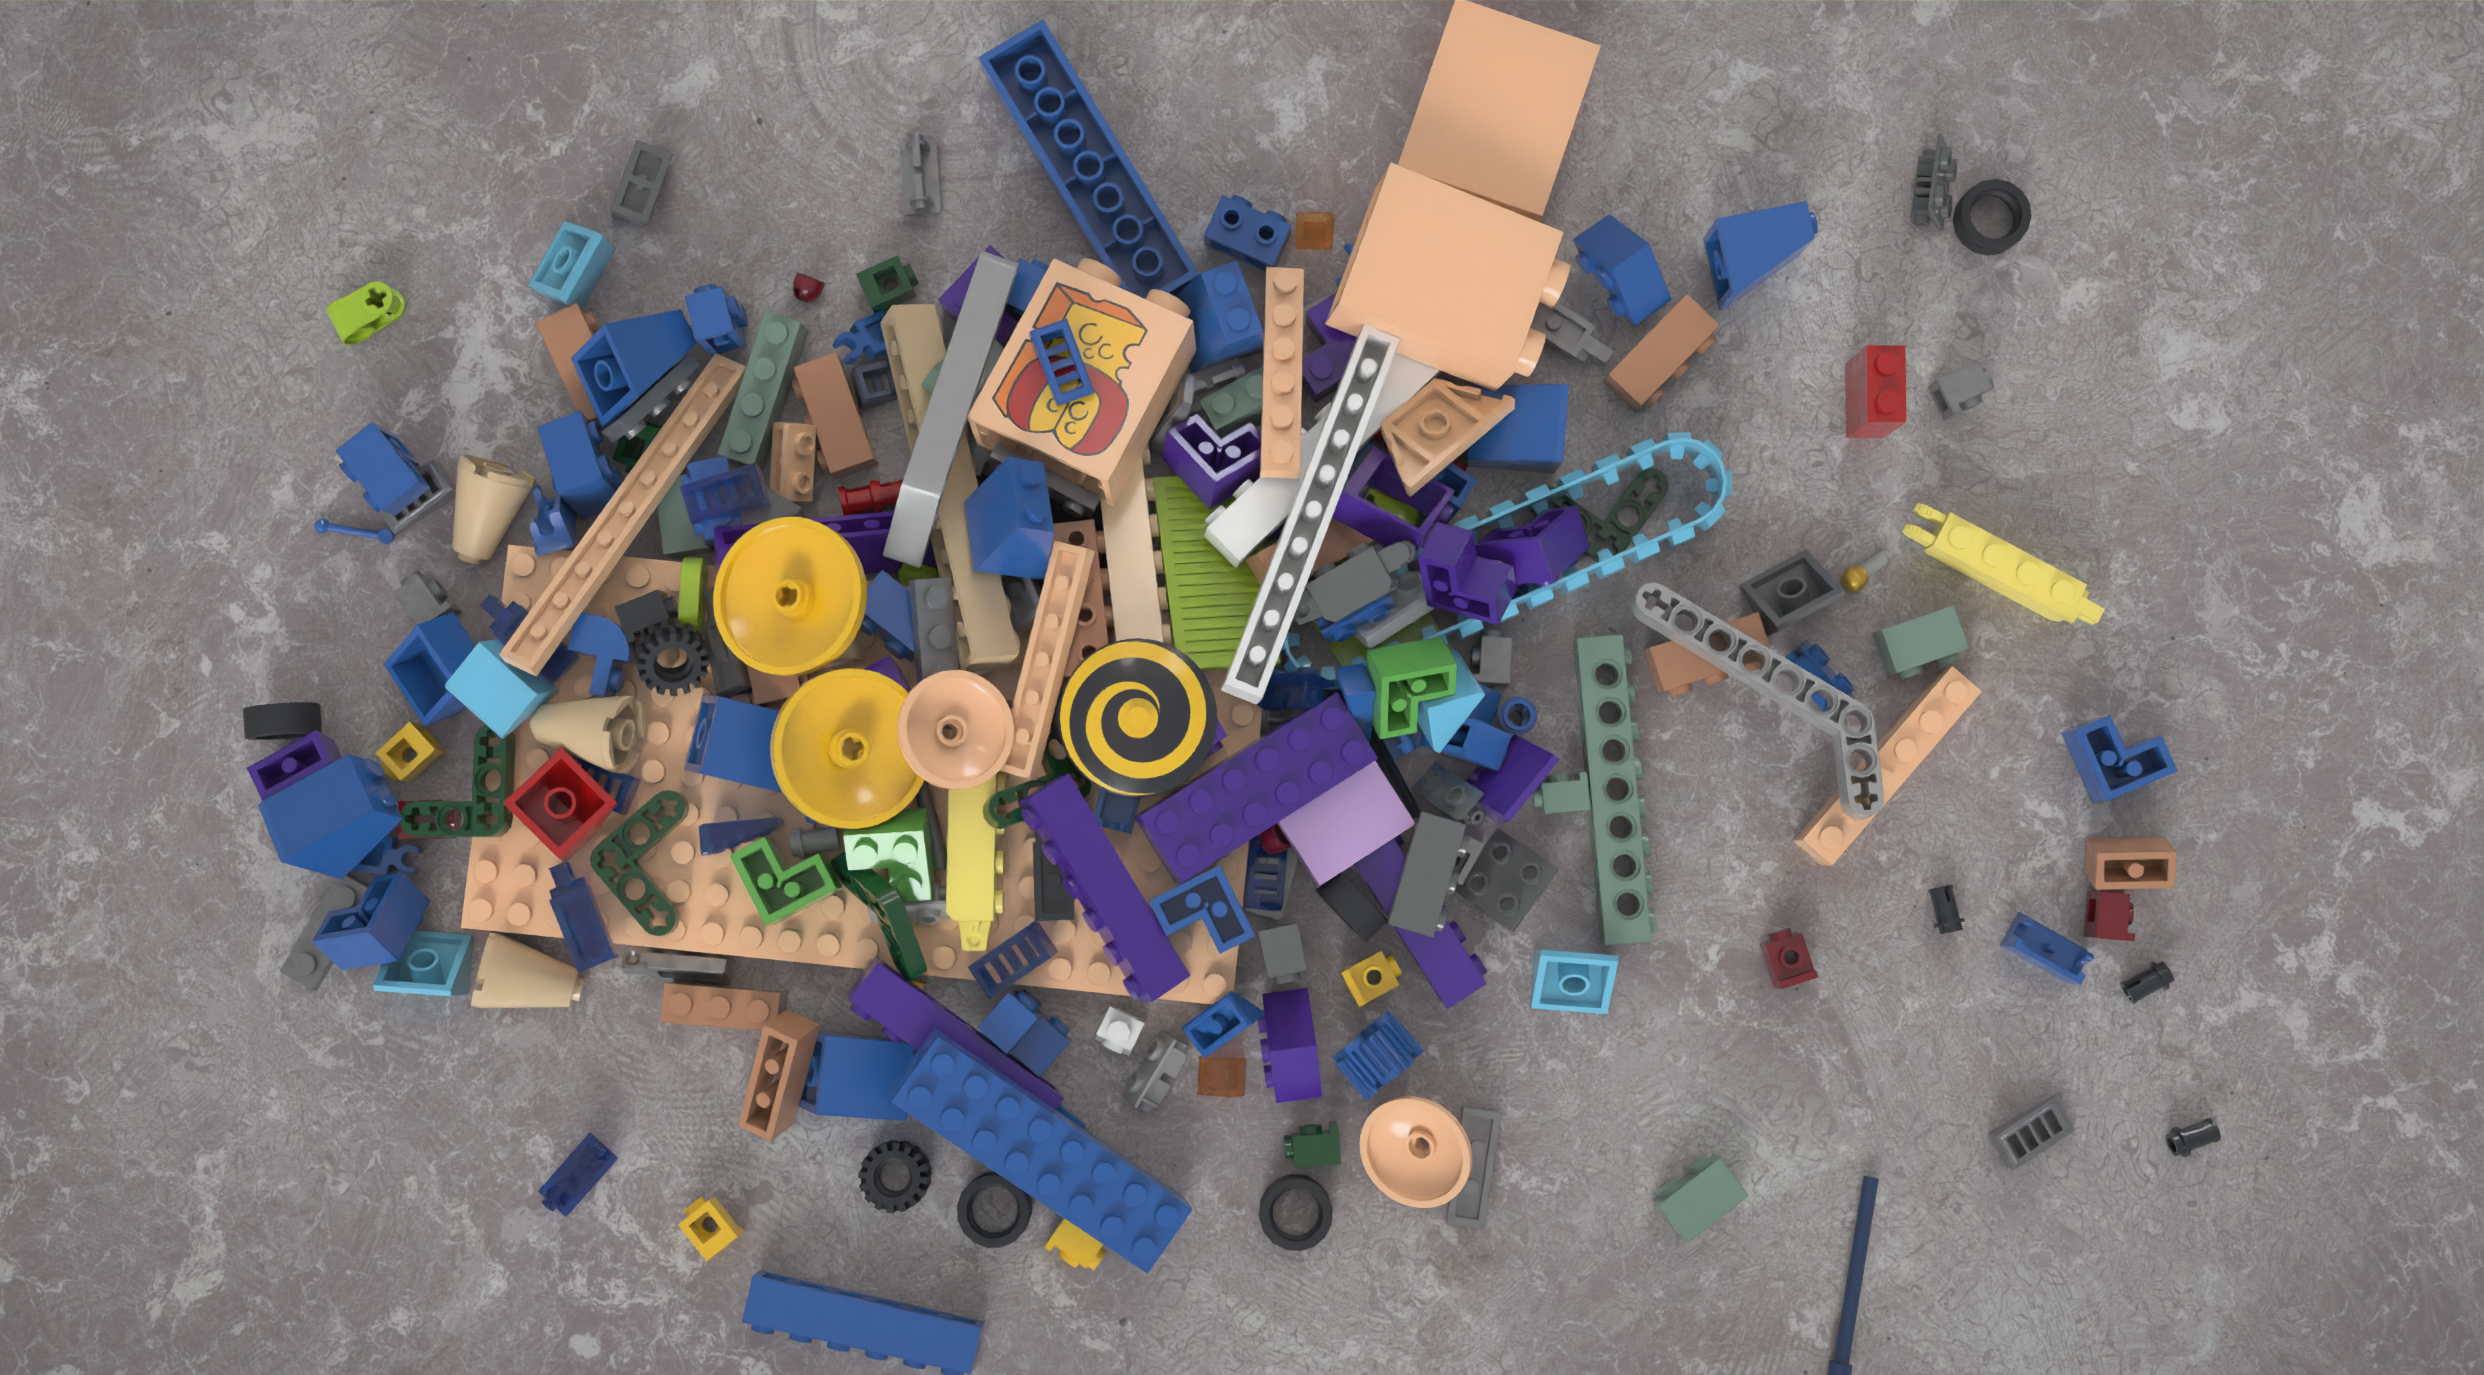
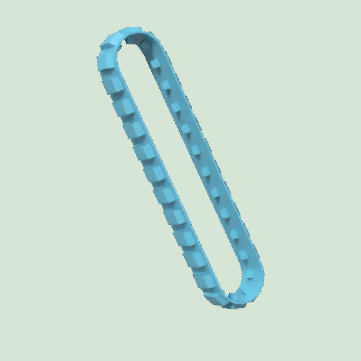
M1690 432L1667 433L1659 444H1655L1652 438L1631 446L1626 451L1627 457L1622 460L1615 453L1595 462L1591 467L1592 473L1585 475L1581 469L1562 476L1556 482L1557 488L1551 491L1546 484L1523 494L1521 498L1523 503L1514 506L1510 499L1493 506L1487 511L1488 518L1479 521L1476 515L1454 523L1453 526H1460L1466 530L1473 531L1474 541L1478 543L1477 533L1497 524L1500 528L1514 527L1513 517L1531 509L1538 515L1544 509H1548V502L1566 494L1573 501L1584 496L1582 487L1601 479L1607 485H1611L1619 481L1617 472L1637 463L1642 470L1654 466L1652 457L1664 453H1669L1671 459H1683V455L1687 454L1695 459L1693 464L1700 471L1705 469L1709 474L1710 479L1705 480V492L1712 493L1711 503L1708 505L1701 501L1694 509L1699 519L1683 525L1678 518L1668 521L1667 533L1649 541L1643 533L1632 537L1633 548L1614 556L1608 548L1597 552L1598 563L1580 571L1575 566L1569 567L1563 572V578L1553 584L1538 586L1537 583H1527L1528 593L1511 600L1500 623L1516 617L1519 613L1517 606L1526 603L1529 610H1532L1550 602L1554 598L1553 591L1561 588L1564 595L1586 586L1589 583L1588 575L1595 573L1599 580L1621 571L1625 567L1623 560L1629 557L1635 565L1657 555L1660 552L1659 544L1665 543L1671 549L1694 538L1695 527L1704 532L1707 531L1726 512L1721 502L1733 494L1732 471L1725 470L1724 464L1721 461L1724 454L1708 439L1704 443L1692 439ZM1407 565L1397 570L1399 576L1408 573ZM1456 614L1458 624L1437 633L1432 625L1421 629L1422 640L1442 637L1447 646L1446 637L1456 633L1459 640H1463L1483 630L1482 621ZM1288 630L1280 653L1286 655L1288 661L1283 666V670L1299 685L1305 680L1316 683V692L1340 691L1333 666L1322 667L1321 675H1316L1307 671L1312 662L1303 655L1297 660L1294 659L1289 648L1300 646L1299 634L1291 633ZM1395 640L1389 644H1386V646L1397 645L1399 643L1397 640ZM1362 655L1351 660L1352 665L1363 663L1367 668V662Z

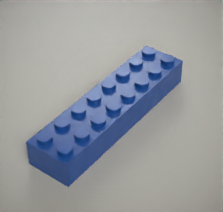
M1042 19L978 57L982 72L1097 260L1112 269L1121 278L1122 283L1119 288L1144 299L1152 289L1161 290L1176 297L1199 275V272L1045 21Z
M935 1027L888 1091L891 1103L1147 1274L1193 1210L1184 1196Z

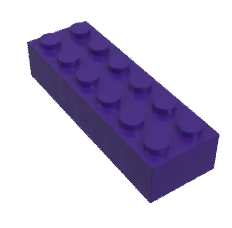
M1331 693L1139 812L1134 818L1174 883H1183L1371 764L1378 757L1339 693Z

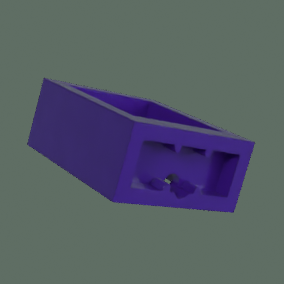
M1373 447L1343 488L1332 518L1385 547L1394 545L1393 543L1398 541L1410 540L1411 543L1416 545V553L1418 554L1423 549L1436 523L1447 524L1454 508L1449 503L1455 490L1432 478L1410 497L1404 489L1392 457ZM1372 486H1375L1429 516L1419 529L1365 500L1364 497Z

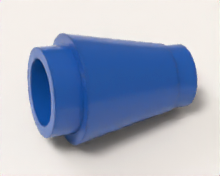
M1512 697L1502 704L1499 710V721L1507 732L1514 735H1522L1529 732L1535 726L1537 711L1530 700L1524 697ZM1516 711L1520 714L1521 721L1518 725L1512 724L1513 720L1509 721L1508 715L1510 712Z

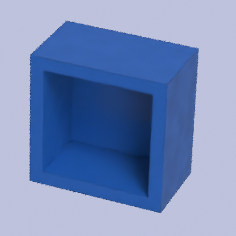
M454 613L417 624L384 663L385 668L425 727L458 715L466 708L460 700L445 688L447 681L475 648V644L469 637L468 632Z

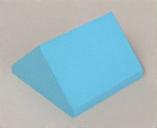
M564 221L528 286L565 307L578 303L583 308L616 248L598 232Z
M500 638L479 642L447 681L445 688L503 739L538 710L542 704L547 703L558 694L560 689L541 672L534 676L505 662L500 656V652L507 644V641Z
M1454 649L1449 651L1457 663L1455 695L1418 702L1417 722L1433 750L1438 753L1443 750L1485 696V693L1460 653Z
M414 931L407 944L406 952L399 961L381 964L373 984L374 991L441 996L468 994L473 947L472 935Z
M1534 949L1531 1008L1607 1014L1619 962L1618 956Z

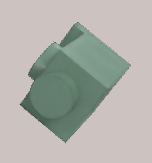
M1587 772L1575 773V780L1570 781L1569 774L1546 776L1547 783H1541L1532 793L1533 807H1540V815L1591 810Z

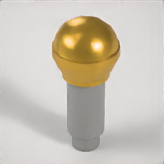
M1884 549L1882 552H1877L1861 565L1846 568L1841 575L1843 587L1850 592L1864 589L1869 577L1888 564V561L1893 558L1892 553L1888 549Z

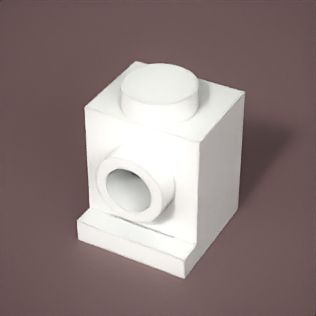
M1112 1004L1098 1029L1095 1040L1101 1042V1045L1112 1051L1130 1056L1146 1021Z

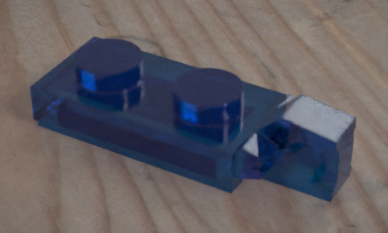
M491 594L479 605L495 619L489 627L494 631L493 634L505 645L529 613L524 606L519 605L515 601H512L507 606ZM561 641L539 672V675L552 686H555L581 658L575 652L568 650V646L563 641Z
M563 862L549 868L556 888L549 890L552 898L549 902L577 971L580 973L617 958L618 954L590 885H587L584 876L576 878L569 862Z

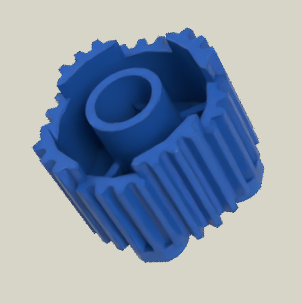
M1389 1011L1374 1020L1359 1033L1358 1037L1345 1045L1332 1057L1337 1062L1336 1066L1365 1101L1378 1093V1089L1382 1085H1386L1392 1079L1399 1076L1415 1061L1416 1057L1424 1052V1049L1395 1015L1392 1016Z

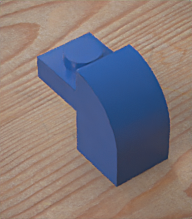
M583 612L573 624L567 649L577 654L597 658L589 694L599 698L616 696V692H621L625 681V671L622 670L623 663L637 666L635 657L636 646L628 643L621 625L605 617Z

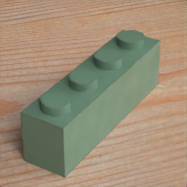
M764 312L717 454L719 457L726 456L728 463L759 473L763 472L772 445L773 422L780 421L792 384L791 380H793L795 375L793 367L798 366L809 333L802 322L771 312Z

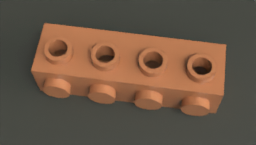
M1094 519L1053 524L1054 537L1051 552L1054 541L1095 551L1064 672L1066 683L1075 668L1088 655L1109 644L1107 629H1114L1112 605L1105 606L1103 595L1104 591H1110L1108 568H1100L1099 554L1106 553L1104 531H1096Z

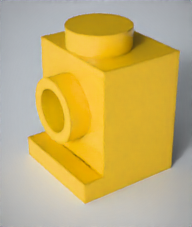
M408 722L376 752V755L383 761L380 765L383 771L396 782L398 780L411 782L439 756L442 757L447 751L422 724ZM414 749L417 752V756L409 762L407 753L409 750Z
M1381 950L1340 971L1358 1007L1399 986L1400 984L1396 977L1402 975L1393 955L1390 954L1385 957ZM1370 970H1378L1380 972L1381 980L1379 983L1374 985L1368 983L1366 976Z
M703 1197L697 1199L683 1211L687 1218L678 1224L706 1262L745 1232L741 1226L738 1227L716 1197L709 1199L707 1202ZM708 1217H712L718 1224L716 1230L712 1231L706 1227L705 1222Z
M1065 1218L1044 1246L1049 1252L1054 1246L1059 1248L1058 1256L1072 1267L1077 1268L1080 1264L1084 1268H1091L1093 1271L1107 1253L1102 1248V1243Z

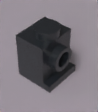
M658 589L617 605L615 610L628 643L636 646V643L640 644L639 637L642 633L649 635V626L654 624L657 630L661 629L660 621L667 620L668 626L672 625L674 620L678 619L679 606L673 596L668 597L667 593Z

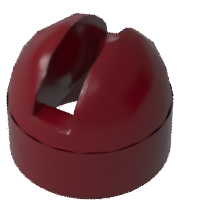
M797 272L793 281L794 296L804 303H812L822 294L825 283Z
M1277 823L1259 834V842L1264 843L1261 848L1268 854L1282 853L1291 847Z

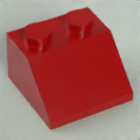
M562 747L503 802L558 859L567 862L596 834L618 804Z

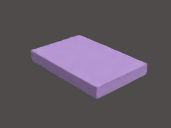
M1374 761L1277 824L1315 884L1319 887L1416 823L1376 761Z

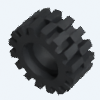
M667 620L660 621L661 629L658 630L654 624L649 626V635L642 633L639 637L640 644L636 643L635 647L639 677L642 681L645 680L646 687L652 690L656 686L657 694L664 695L665 690L669 689L670 696H678L677 689L682 688L684 694L691 692V683L696 688L702 684L700 676L706 678L708 674L709 656L705 640H703L700 631L694 632L693 625L689 623L683 628L681 620H674L671 627H668ZM668 648L683 649L688 655L685 663L674 668L662 667L657 662V657L660 652Z
M890 1140L875 1147L863 1159L861 1163L862 1168L858 1174V1178H861L859 1188L861 1192L864 1191L866 1195L865 1200L868 1203L871 1201L875 1204L874 1208L879 1211L881 1209L887 1210L886 1213L903 1212L916 1205L924 1197L931 1183L930 1175L932 1171L931 1167L928 1166L927 1162L929 1160L927 1156H923L920 1152L921 1149L917 1145L912 1146L909 1141L905 1140L902 1142ZM898 1161L908 1168L910 1180L904 1189L892 1191L883 1185L881 1170L888 1162Z

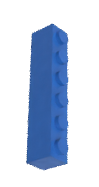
M761 1270L752 1276L742 1323L751 1324V1330L758 1333L774 1334L775 1330L790 1333L789 1339L797 1342L811 1343L812 1339L826 1341L827 1347L833 1350L848 1352L850 1347L865 1350V1356L876 1360H887L888 1356L903 1359L902 1364L911 1368L925 1369L926 1364L940 1367V1372L944 1375L972 1373L985 1321Z

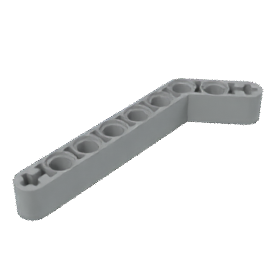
M985 251L980 253L904 475L883 553L884 557L919 568L923 564L943 492L968 420L967 416L975 400L1019 267V263Z
M1656 582L1647 583L1637 591L1632 600L1631 608L1634 616L1639 621L1833 737L1840 803L1843 812L1848 817L1862 820L1876 814L1881 809L1884 803V793L1875 722L1870 709L1664 585ZM1650 596L1657 599L1652 610L1645 607L1646 600ZM1669 605L1672 606L1674 609L1669 613L1666 620H1663L1661 617L1666 612V609ZM1681 614L1689 616L1693 621V630H1680L1675 624V616ZM1712 634L1722 636L1727 643L1726 650L1718 652L1712 649L1709 644V636ZM1751 654L1757 657L1760 662L1759 671L1751 672L1747 670L1742 663L1743 655ZM1785 674L1792 679L1794 684L1792 692L1782 691L1777 686V675ZM1812 694H1818L1825 698L1827 702L1826 712H1818L1812 708L1810 704ZM1846 714H1852L1859 719L1861 723L1859 733L1851 732L1846 728L1844 724ZM1852 752L1862 755L1865 759L1866 767L1863 772L1856 771L1850 766L1849 756ZM1864 778L1868 779V782L1862 785L1860 784V782L1854 785L1852 784V781L1856 782ZM1861 794L1862 798H1869L1870 804L1863 807L1861 803H1855L1854 799Z

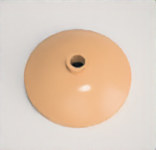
M948 670L935 673L923 679L908 693L899 711L897 737L906 762L918 776L937 787L960 790L975 787L988 781L1003 767L1012 749L1014 723L1008 703L992 683L968 671ZM945 725L949 726L953 731V736L950 740L943 736L942 730Z
M1396 1097L1379 1105L1367 1118L1362 1128L1360 1155L1364 1168L1373 1183L1391 1199L1410 1207L1432 1208L1452 1200L1467 1183L1472 1169L1470 1141L1459 1121L1441 1105L1421 1097ZM1420 1137L1427 1140L1429 1146L1424 1145L1421 1142Z

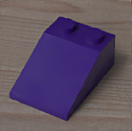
M1512 735L1506 757L1502 761L1499 771L1488 768L1482 770L1477 766L1466 779V782L1485 794L1478 803L1481 805L1484 813L1500 824L1511 821L1560 759L1517 735Z

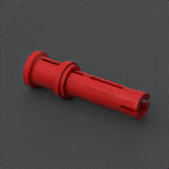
M875 479L870 480L869 485L846 489L845 486L838 487L843 515H854L873 510L876 513L883 512L886 506L897 504L903 479L881 483Z

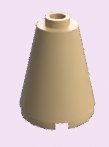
M462 455L459 456L452 549L459 553L458 558L460 560L479 565L482 560L491 559L532 490L536 480L534 476L521 469L518 470L516 476L513 474V471L507 468L508 464L474 455H467L466 458Z
M627 695L545 703L532 714L530 729L538 742L557 750L562 747L569 755L610 772L626 774L633 769L640 758L642 751L635 749L638 738L645 739L646 715L643 704L638 700H633L634 697Z
M490 931L477 974L478 986L477 990L474 989L471 1007H569L571 1000L579 1001L584 979L577 977L579 969L499 932Z

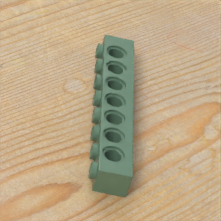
M1623 634L1576 638L1573 641L1584 770L1587 772L1591 810H1588L1600 943L1601 945L1651 942V933L1657 932L1655 911L1649 910L1647 895L1653 894V880L1651 872H1645L1644 856H1649L1650 848L1647 833H1641L1640 818L1646 817V805L1644 795H1638L1637 780H1642V763L1640 757H1634L1633 742H1638L1639 730L1637 719H1631L1629 705L1635 703L1633 681H1627L1626 666H1631L1632 663L1631 648L1629 643H1624ZM1604 665L1612 669L1614 681L1611 685L1605 686L1597 681L1595 672L1598 666ZM1603 703L1612 704L1617 709L1618 717L1615 723L1608 724L1601 720L1599 708ZM1607 741H1614L1621 748V757L1617 762H1610L1603 755L1602 749ZM1611 779L1620 780L1625 787L1624 796L1620 800L1611 799L1606 792V785ZM1615 817H1622L1628 823V833L1622 839L1614 837L1610 832V823ZM1619 855L1627 856L1632 863V870L1625 877L1617 875L1613 869L1614 860ZM1624 893L1632 895L1636 903L1634 911L1629 915L1621 914L1617 908V900Z

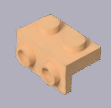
M773 422L770 489L789 501H812L816 425Z

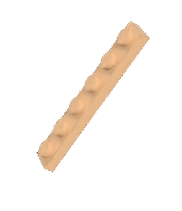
M1266 267L1260 477L1299 479L1304 269Z
M1054 541L1011 710L1014 723L1013 745L1005 764L999 771L1032 780H1037L1095 553L1094 550Z

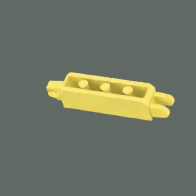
M1916 504L1913 510L1914 514L1936 527L1933 533L1930 534L1916 525L1906 524L1902 533L1925 546L1923 551L1928 556L2049 620L2056 622L2065 620L2074 623L2076 618L2090 625L2099 622L2105 609L2087 599L2090 593L2085 590L2087 584L1951 512L1945 515L1927 505Z
M998 771L991 779L975 787L960 790L949 789L946 913L953 921H959L961 944L964 951H986L992 921H997V913L1004 912V890L997 889L998 874H1004L1005 851L998 850L999 835H1005L1006 828L997 829L991 827L984 819L982 810L984 803L989 797L1007 789L1006 772ZM999 806L994 808L997 815L1003 814L1006 818L1005 811H999Z

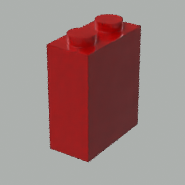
M1866 345L1845 364L1846 438H1885L1907 422L1906 345Z

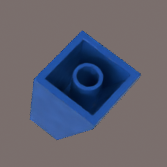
M1807 201L1715 220L1703 237L1719 310L1727 309L1795 260L1814 240V234H1817L1818 231L1817 219L1813 211L1809 212Z
M1237 260L1200 273L1176 296L1190 309L1188 319L1193 320L1196 352L1189 364L1191 373H1197L1236 358L1240 360L1263 351V329Z
M681 309L604 324L571 357L602 427L612 423L694 347L697 342L693 336V330L687 323Z
M1473 385L1472 387L1481 389V395L1500 400H1502L1503 395L1511 396L1515 399V409L1460 455L1465 456L1464 465L1478 468L1555 473L1564 461L1569 385H1502L1496 392L1479 385Z
M1008 457L964 501L973 569L978 572L1043 580L1048 568L1054 537L1044 463Z
M703 694L684 770L783 793L775 778L770 756L771 734L779 711L720 696Z
M348 754L264 799L258 807L280 861L285 864L343 879L403 819L396 805V797L390 791L383 776L384 771L382 767L372 759L365 760Z
M819 1030L799 1107L815 1115L907 1121L908 1113L891 1103L888 1091L913 1058L912 1052L915 1048L904 1040L897 1044L888 1037Z

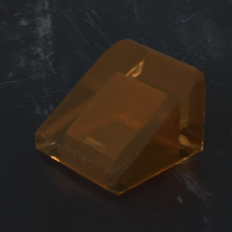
M1296 213V248L1299 250L1332 249L1334 213Z
M1199 1056L1197 1095L1228 1098L1243 1097L1245 1094L1246 1059L1207 1056L1204 1059L1203 1056Z

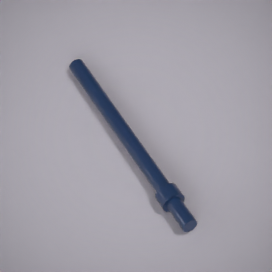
M1863 1176L1834 1359L1829 1360L1827 1375H1851L1853 1365L1849 1364L1879 1182V1179Z

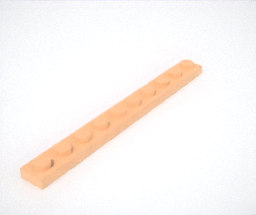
M717 353L714 354L502 649L500 656L505 662L534 676L539 674L737 395L746 366Z

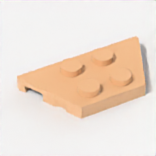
M1434 378L1382 421L1381 434L1406 493L1410 497L1512 412L1515 409V399L1507 395H1503L1502 400L1481 395V389L1470 386L1460 387L1452 382Z

